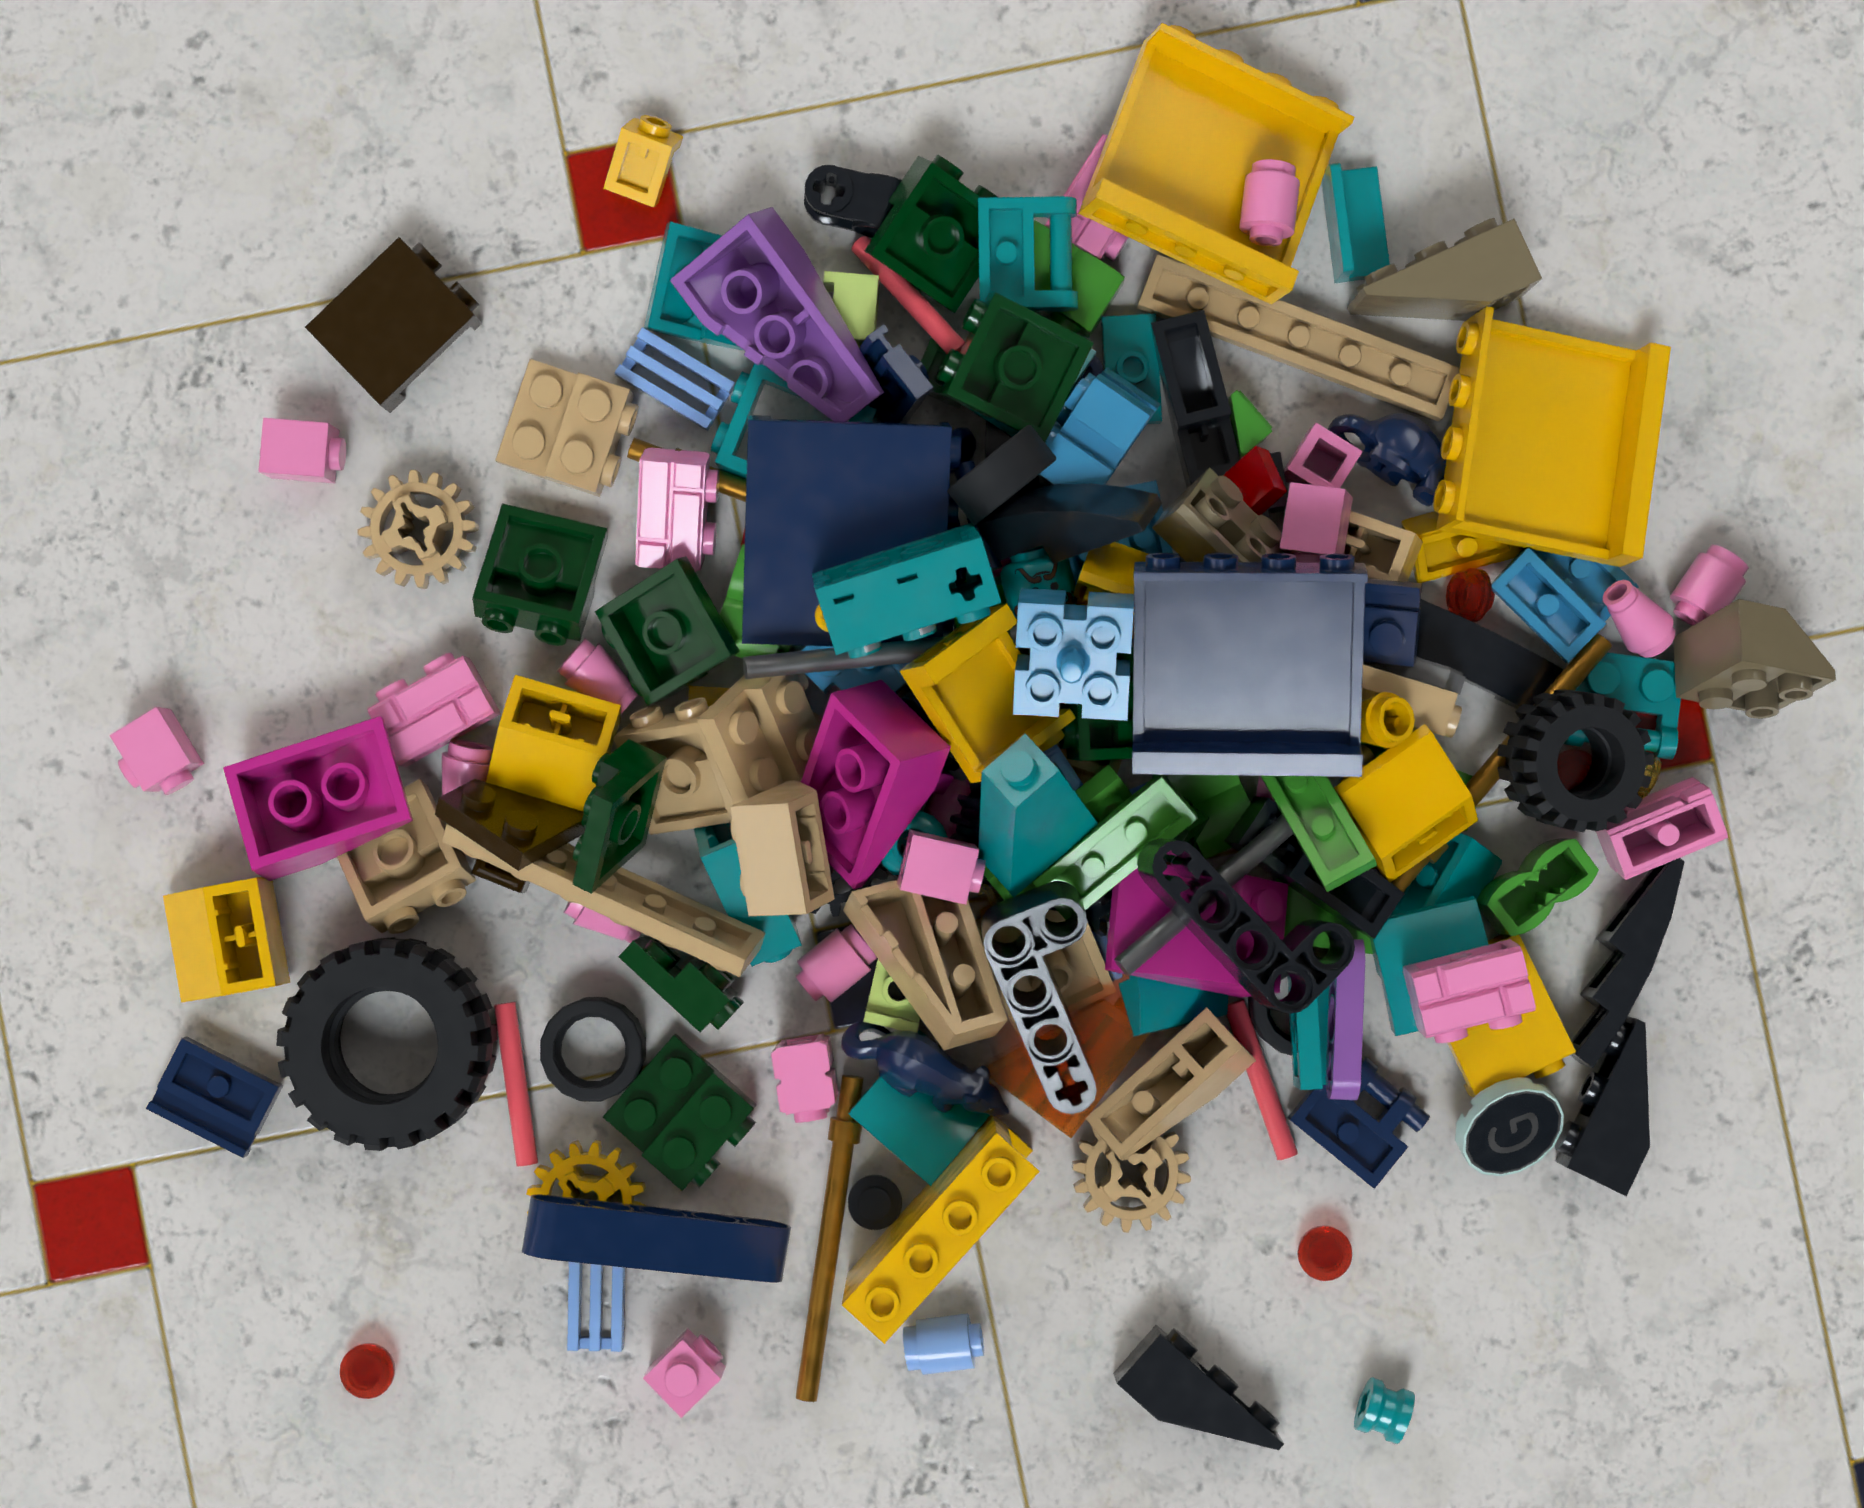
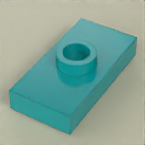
M1156 314L1102 317L1101 333L1104 370L1107 367L1161 404L1160 373L1151 331V323L1156 322ZM1161 405L1148 424H1161Z

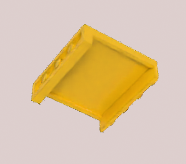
M1161 23L1143 41L1078 214L1272 305L1293 290L1299 271L1291 267L1337 137L1353 123L1354 116L1340 110L1334 101L1326 97L1311 96L1293 87L1291 82L1282 75L1270 72L1264 73L1244 63L1242 57L1233 51L1215 49L1197 40L1195 35L1186 28L1176 25L1168 26ZM1259 160H1281L1294 165L1296 168L1295 177L1300 181L1294 234L1289 238L1282 239V243L1277 246L1254 244L1249 240V235L1244 234L1239 228L1245 177L1251 173L1252 164Z
M1486 306L1463 322L1457 336L1456 350L1462 356L1459 373L1455 375L1449 391V405L1454 407L1452 425L1446 430L1441 446V456L1443 459H1446L1444 480L1439 482L1434 495V511L1439 513L1437 530L1524 548L1529 547L1533 550L1616 567H1622L1642 559L1671 347L1650 342L1638 350H1632L1493 319L1494 308Z
M990 1115L931 1186L927 1184L898 1216L896 1221L885 1230L848 1271L842 1306L885 1344L1040 1172L1026 1159L1033 1151L1032 1147L1000 1118Z

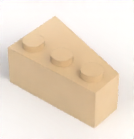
M898 879L850 893L843 909L844 913L943 1050L994 1037L998 1034L1008 1019L968 900L965 905L903 891L897 885Z

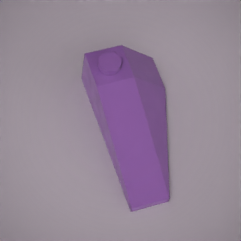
M773 207L746 215L670 280L702 325L717 336L722 334L745 351L744 356L755 364H763L787 382L789 389L831 420L847 422L884 393L806 252Z

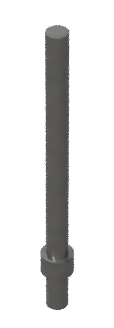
M1017 624L1007 631L1015 645ZM944 637L881 643L882 649L854 659L849 658L848 652L836 655L834 648L743 657L745 679L910 663ZM1018 648L1021 654L1030 655V648Z
M1361 745L1363 754L1362 765H1367L1376 756L1367 746ZM1327 776L1333 788L1340 784L1343 777ZM1281 814L1217 870L1231 887L1293 835L1283 815ZM1210 890L1202 894L1197 906L1199 914L1203 913L1216 901V897ZM1169 911L1118 955L1114 961L1127 976H1130L1186 926L1172 911Z

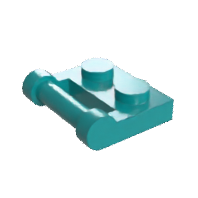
M1065 196L978 198L979 300L984 302L988 293L996 292L1032 311L1068 312L1078 310V292L1073 291L1071 218L1077 216L1076 198ZM1035 217H1045L1050 220L1051 290L1035 291Z
M1607 652L1575 691L1602 694L1605 697L1616 698L1625 703L1623 710L1657 715L1655 730L1644 729L1648 731L1651 742L1644 745L1645 751L1653 752L1655 758L1672 760L1678 746L1677 726L1681 699L1676 698L1675 663L1673 661ZM1578 730L1569 736L1564 745L1581 747L1584 742L1589 743V740L1582 730Z

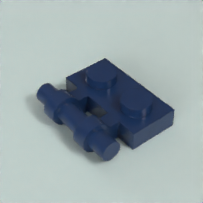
M1365 1056L1362 1058L1360 1093L1364 1089L1385 1106L1383 1112L1376 1120L1354 1103L1355 1100L1328 1099L1326 1085H1323V1089L1309 1090L1287 1118L1375 1189L1408 1148L1404 1142L1392 1133L1394 1129L1403 1121L1415 1132H1418L1427 1123L1430 1115L1415 1104L1417 1098L1407 1089L1402 1087L1398 1090L1378 1074L1379 1067Z

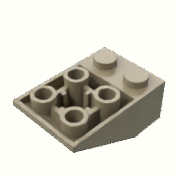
M1491 218L1464 232L1465 237L1455 242V246L1448 248L1445 241H1440L1414 255L1415 260L1405 265V268L1400 271L1397 270L1395 264H1390L1367 275L1364 278L1365 283L1356 288L1358 294L1348 305L1347 309L1350 315L1467 321V319L1486 306L1497 310L1519 300L1542 277L1515 218L1501 225L1497 224L1495 218Z

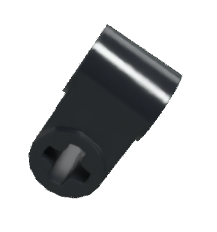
M822 165L815 168L806 179L804 207L807 214L817 223L854 231L863 236L873 238L894 205L888 201L902 180L883 174H868L835 165ZM826 186L836 188V197L832 199L831 205L821 203V194L825 191Z

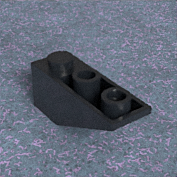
M1629 1016L1604 1051L1606 1056L1598 1072L1592 1071L1585 1079L1578 1100L1583 1102L1574 1122L1569 1120L1565 1123L1555 1144V1150L1559 1151L1555 1162L1626 1197L1650 1148L1646 1023Z
M1155 1325L1113 1373L1116 1383L1158 1421L1275 1450H1280L1284 1445L1278 1432L1275 1431L1280 1422L1259 1402L1254 1401L1248 1407L1234 1394L1239 1387L1238 1384L1217 1365L1214 1364L1208 1371L1195 1360L1193 1356L1198 1349L1175 1328L1167 1335L1161 1328Z

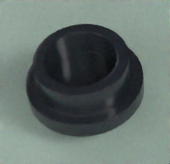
M868 1175L861 1178L853 1185L848 1197V1209L851 1217L858 1225L869 1230H881L890 1226L896 1221L902 1208V1196L899 1188L891 1179L882 1175Z

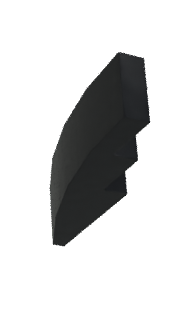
M1681 858L1649 870L1596 938L1613 953L1580 993L1583 998L1596 1007L1571 1040L1576 1052L1570 1056L1580 1064L1591 1068L1595 1066L1626 1021L1652 971L1673 914L1685 863Z

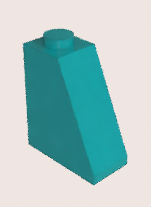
M1026 733L983 769L981 777L978 857L986 861V867L1007 891L1015 897L1098 825L1060 770Z
M731 823L694 828L700 858L727 915L765 932L761 949L751 961V967L762 962L774 963L787 957L793 949L802 946L792 915L748 916L746 898L740 887L741 869L736 842L731 835Z

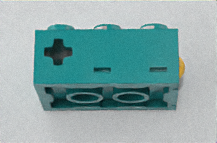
M972 523L812 573L814 588L819 601V605L815 610V621L819 628L829 632L835 654L839 655L848 652L850 659L867 656L882 649L880 641L902 635L904 641H912L929 636L937 631L936 623L957 617L959 624L980 620L991 614L990 606L1001 603L982 538ZM966 567V582L956 585L957 575L955 570Z

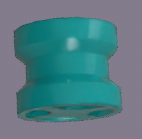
M1371 1377L1367 1381L1357 1405L1354 1418L1355 1430L1363 1433L1374 1430L1382 1433L1386 1441L1399 1444L1407 1431L1415 1404L1414 1392L1404 1388L1393 1391L1386 1388L1382 1380Z

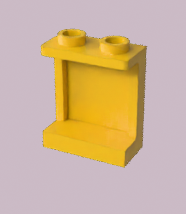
M1007 604L990 607L991 614L989 616L960 625L899 671L942 739L951 746L950 751L970 783L981 782L982 770L1025 733L1043 752L1064 738L1065 734L1061 729L1076 718L1070 708L1059 709V717L1013 715L1015 666L1017 656L1021 653L1007 632L1017 624V619Z
M1500 934L1488 940V944L1511 939L1520 945L1526 963L1528 980L1531 984L1536 1011L1521 1014L1523 1022L1509 1028L1490 1029L1488 1023L1467 1028V1037L1447 1043L1466 1081L1464 1087L1468 1095L1473 1098L1480 1091L1499 1081L1517 1077L1524 1078L1532 1073L1536 1079L1553 1074L1566 1065L1563 1058L1576 1052L1520 935L1508 936Z

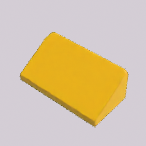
M1435 511L1401 521L1402 529L1416 533L1423 542L1413 567L1417 583H1424L1513 559L1521 551L1519 546L1437 530L1439 513Z

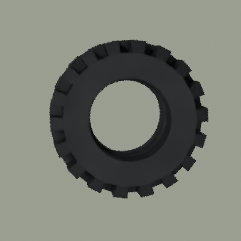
M1563 689L1554 690V694L1541 693L1533 697L1535 706L1527 704L1520 706L1515 711L1520 720L1517 723L1507 722L1503 733L1509 735L1507 745L1499 744L1497 756L1505 757V766L1497 767L1499 779L1510 781V785L1504 791L1509 800L1520 802L1517 807L1518 810L1526 816L1536 818L1535 821L1577 832H1585V829L1596 832L1607 829V822L1618 824L1626 819L1625 807L1634 809L1638 807L1643 799L1637 795L1640 787L1649 788L1652 777L1644 775L1646 765H1654V754L1645 752L1644 745L1651 742L1647 730L1636 728L1641 719L1634 711L1623 710L1625 703L1616 698L1605 697L1602 694ZM1578 730H1582L1591 745V766L1584 780L1573 789L1567 790L1558 774V755L1562 745L1569 736Z

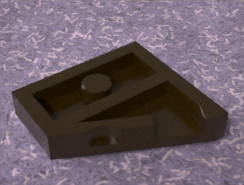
M477 779L439 797L435 816L518 871L578 838L585 832V828L582 827L583 811Z

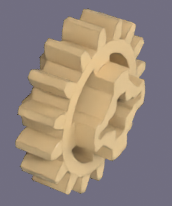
M410 470L408 483L403 484L395 475L389 476L391 490L384 493L379 489L373 488L371 493L378 501V504L375 508L361 507L360 513L371 519L370 526L357 529L359 536L371 539L373 543L363 551L364 556L368 559L380 557L382 560L375 571L382 576H386L395 569V584L403 587L409 582L411 576H414L415 583L420 589L428 588L429 576L432 575L440 583H448L449 578L446 569L452 566L464 571L466 566L459 558L461 552H476L477 549L475 545L466 540L467 533L479 530V524L474 521L465 520V515L475 508L473 503L469 500L456 502L455 500L462 489L455 483H452L442 490L443 477L435 472L430 475L427 483H423L422 476L417 470ZM414 495H430L440 499L444 504L428 509L422 507ZM394 507L396 513L391 528L384 531L387 516ZM411 513L423 522L430 523L423 530L426 546L419 540L408 536L414 530L412 522L414 518ZM453 529L451 543L447 550L443 552L441 546L445 534ZM408 550L416 552L423 565L402 563L394 555L397 553L402 554Z
M1092 1127L1096 1140L1093 1143L1079 1140L1077 1144L1082 1152L1086 1154L1085 1160L1072 1161V1169L1083 1173L1085 1177L1073 1184L1075 1192H1089L1091 1194L1083 1204L1087 1213L1100 1207L1103 1209L1100 1217L1102 1225L1108 1226L1114 1217L1120 1218L1122 1231L1127 1233L1130 1231L1133 1220H1140L1146 1231L1151 1230L1152 1221L1150 1216L1156 1213L1168 1221L1171 1215L1166 1207L1167 1203L1173 1201L1183 1204L1185 1201L1183 1195L1176 1190L1177 1184L1191 1182V1176L1188 1173L1178 1170V1165L1189 1160L1188 1153L1186 1151L1173 1152L1171 1149L1179 1140L1178 1135L1174 1131L1167 1133L1163 1137L1160 1135L1124 1159L1133 1165L1141 1161L1144 1163L1139 1168L1142 1176L1141 1180L1147 1187L1146 1190H1143L1138 1183L1134 1184L1129 1178L1124 1179L1122 1182L1119 1181L1123 1175L1120 1168L1121 1164L1112 1149ZM1103 1152L1108 1159L1107 1175L1096 1185L1095 1166L1100 1153ZM1165 1159L1167 1176L1162 1190L1159 1191L1154 1185L1155 1171ZM1122 1196L1140 1198L1144 1205L1123 1207L1112 1203V1201L1116 1202Z

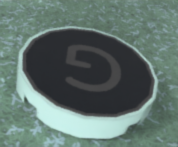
M1521 1077L1499 1081L1480 1091L1470 1101L1473 1107L1468 1111L1466 1117L1461 1113L1456 1123L1455 1141L1469 1166L1480 1173L1494 1176L1518 1173L1539 1162L1554 1147L1563 1129L1564 1113L1557 1098L1544 1084H1534L1531 1079Z

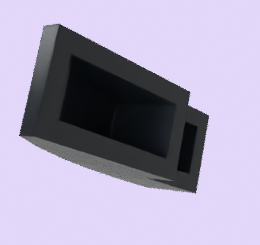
M1201 310L1152 322L1151 331L1180 464L1186 487L1188 488L1209 467L1218 476H1223L1241 460L1230 421L1232 413L1205 311Z
M1092 483L1055 484L1016 492L981 520L977 527L998 561L1043 546L1054 564L1143 532L1163 503L1158 494L1127 487Z
M1254 796L1246 811L1225 839V842L1239 852L1282 814L1277 804L1270 798ZM1294 834L1258 864V866L1283 883L1288 884L1289 887L1372 939L1376 938L1405 894L1372 869L1327 892Z

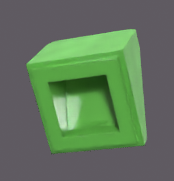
M1236 390L1230 395L1228 402L1232 413L1230 421L1240 459H1242L1251 449L1258 446L1270 435L1273 427L1241 390L1239 392Z

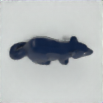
M1405 413L1387 415L1374 421H1369L1354 414H1345L1336 417L1330 423L1329 431L1350 444L1352 443L1346 438L1344 433H1354L1365 445V449L1357 460L1359 466L1367 468L1391 486L1396 487L1401 479L1416 484L1413 490V497L1425 506L1430 507L1433 504L1436 488L1439 482L1444 480L1446 459H1443L1441 456V442L1422 420Z
M863 1021L856 1022L848 1027L842 1036L841 1047L848 1057L860 1060L876 1059L879 1075L891 1087L905 1096L911 1097L916 1092L933 1096V1105L944 1113L949 1112L954 1104H962L964 1109L969 1112L985 1113L997 1117L1009 1114V1109L1003 1101L1000 1091L990 1082V1071L986 1066L982 1065L975 1071H972L966 1065L951 1058L935 1041L927 1036L912 1031L890 1032L884 1026ZM868 1031L879 1034L882 1037L861 1041L859 1035Z

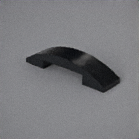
M1420 599L1421 609L1416 657L1462 672L1463 676L1466 677L1465 682L1495 695V699L1516 709L1523 704L1534 705L1533 697L1544 693L1564 670L1538 654L1489 629Z

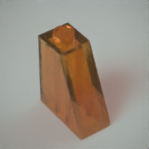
M1119 997L1114 1005L1107 999L1102 998L1071 1014L1090 1059L1097 1088L1095 1100L1089 1108L1080 1113L1068 1114L1062 1113L1052 1106L1023 1041L997 1054L986 1062L984 1066L989 1069L990 1078L1068 1137L1072 1138L1086 1120L1085 1118L1092 1112L1150 1034L1133 1036L1122 997ZM1050 1025L1035 1035L1040 1039H1054L1063 1029L1057 1025ZM1067 1061L1058 1064L1061 1079L1063 1078L1067 1085L1076 1083L1070 1074Z

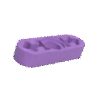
M1354 939L1355 951L1353 959L1329 985L1326 1092L1328 1099L1358 1100L1360 1093L1365 985V945L1363 939Z

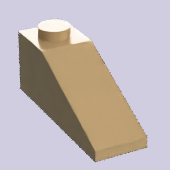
M1206 1007L1085 1119L1118 1158L1123 1161L1216 1098L1248 1069L1256 1059Z

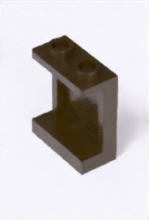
M400 237L305 326L314 338L368 394L389 413L406 399L401 392L469 327L475 331L482 324L473 314L479 303L457 281L449 288L435 274L442 265L420 242L411 249Z

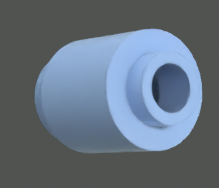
M968 1313L916 1320L915 1326L903 1327L904 1353L909 1371L921 1370L923 1375L974 1369L975 1357L984 1356L981 1324H971Z

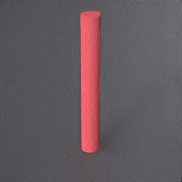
M862 236L857 239L851 250L873 275H879V281L946 354L951 349L960 352L965 343L961 336L911 283L864 251L871 241L868 236Z
M1242 999L1229 1003L1227 1018L1233 1035L1256 1059L1246 1069L1277 1160L1293 1157L1298 1154L1245 1001Z
M516 1002L495 1004V1017L516 1166L533 1165L538 1163Z

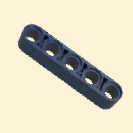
M537 1194L531 1195L522 1253L548 1260L778 1283L782 1282L791 1226L759 1218Z

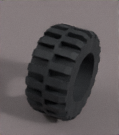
M390 937L349 945L345 949L334 951L321 959V964L317 968L307 971L297 982L300 988L297 994L289 997L285 1003L282 1014L287 1016L285 1027L277 1030L276 1046L284 1047L285 1060L278 1062L281 1078L290 1077L294 1090L288 1093L296 1108L304 1105L309 1110L311 1115L307 1121L319 1131L325 1128L330 1129L335 1133L334 1140L347 1146L356 1142L364 1144L365 1150L382 1151L387 1147H397L399 1150L415 1146L419 1142L431 1139L466 1115L468 1113L467 1110L473 1103L479 1100L487 1087L484 1085L487 1075L493 1072L496 1055L492 1054L493 1042L498 1040L497 1024H491L488 1010L493 1008L487 993L481 995L475 985L478 978L468 967L462 969L454 962V955L442 948L437 950L427 946L425 941L412 938L404 940ZM393 991L412 997L427 1011L436 1030L438 1039L436 1062L428 1076L419 1085L406 1092L382 1094L367 1088L354 1077L343 1058L340 1037L345 1016L355 1003L375 992Z

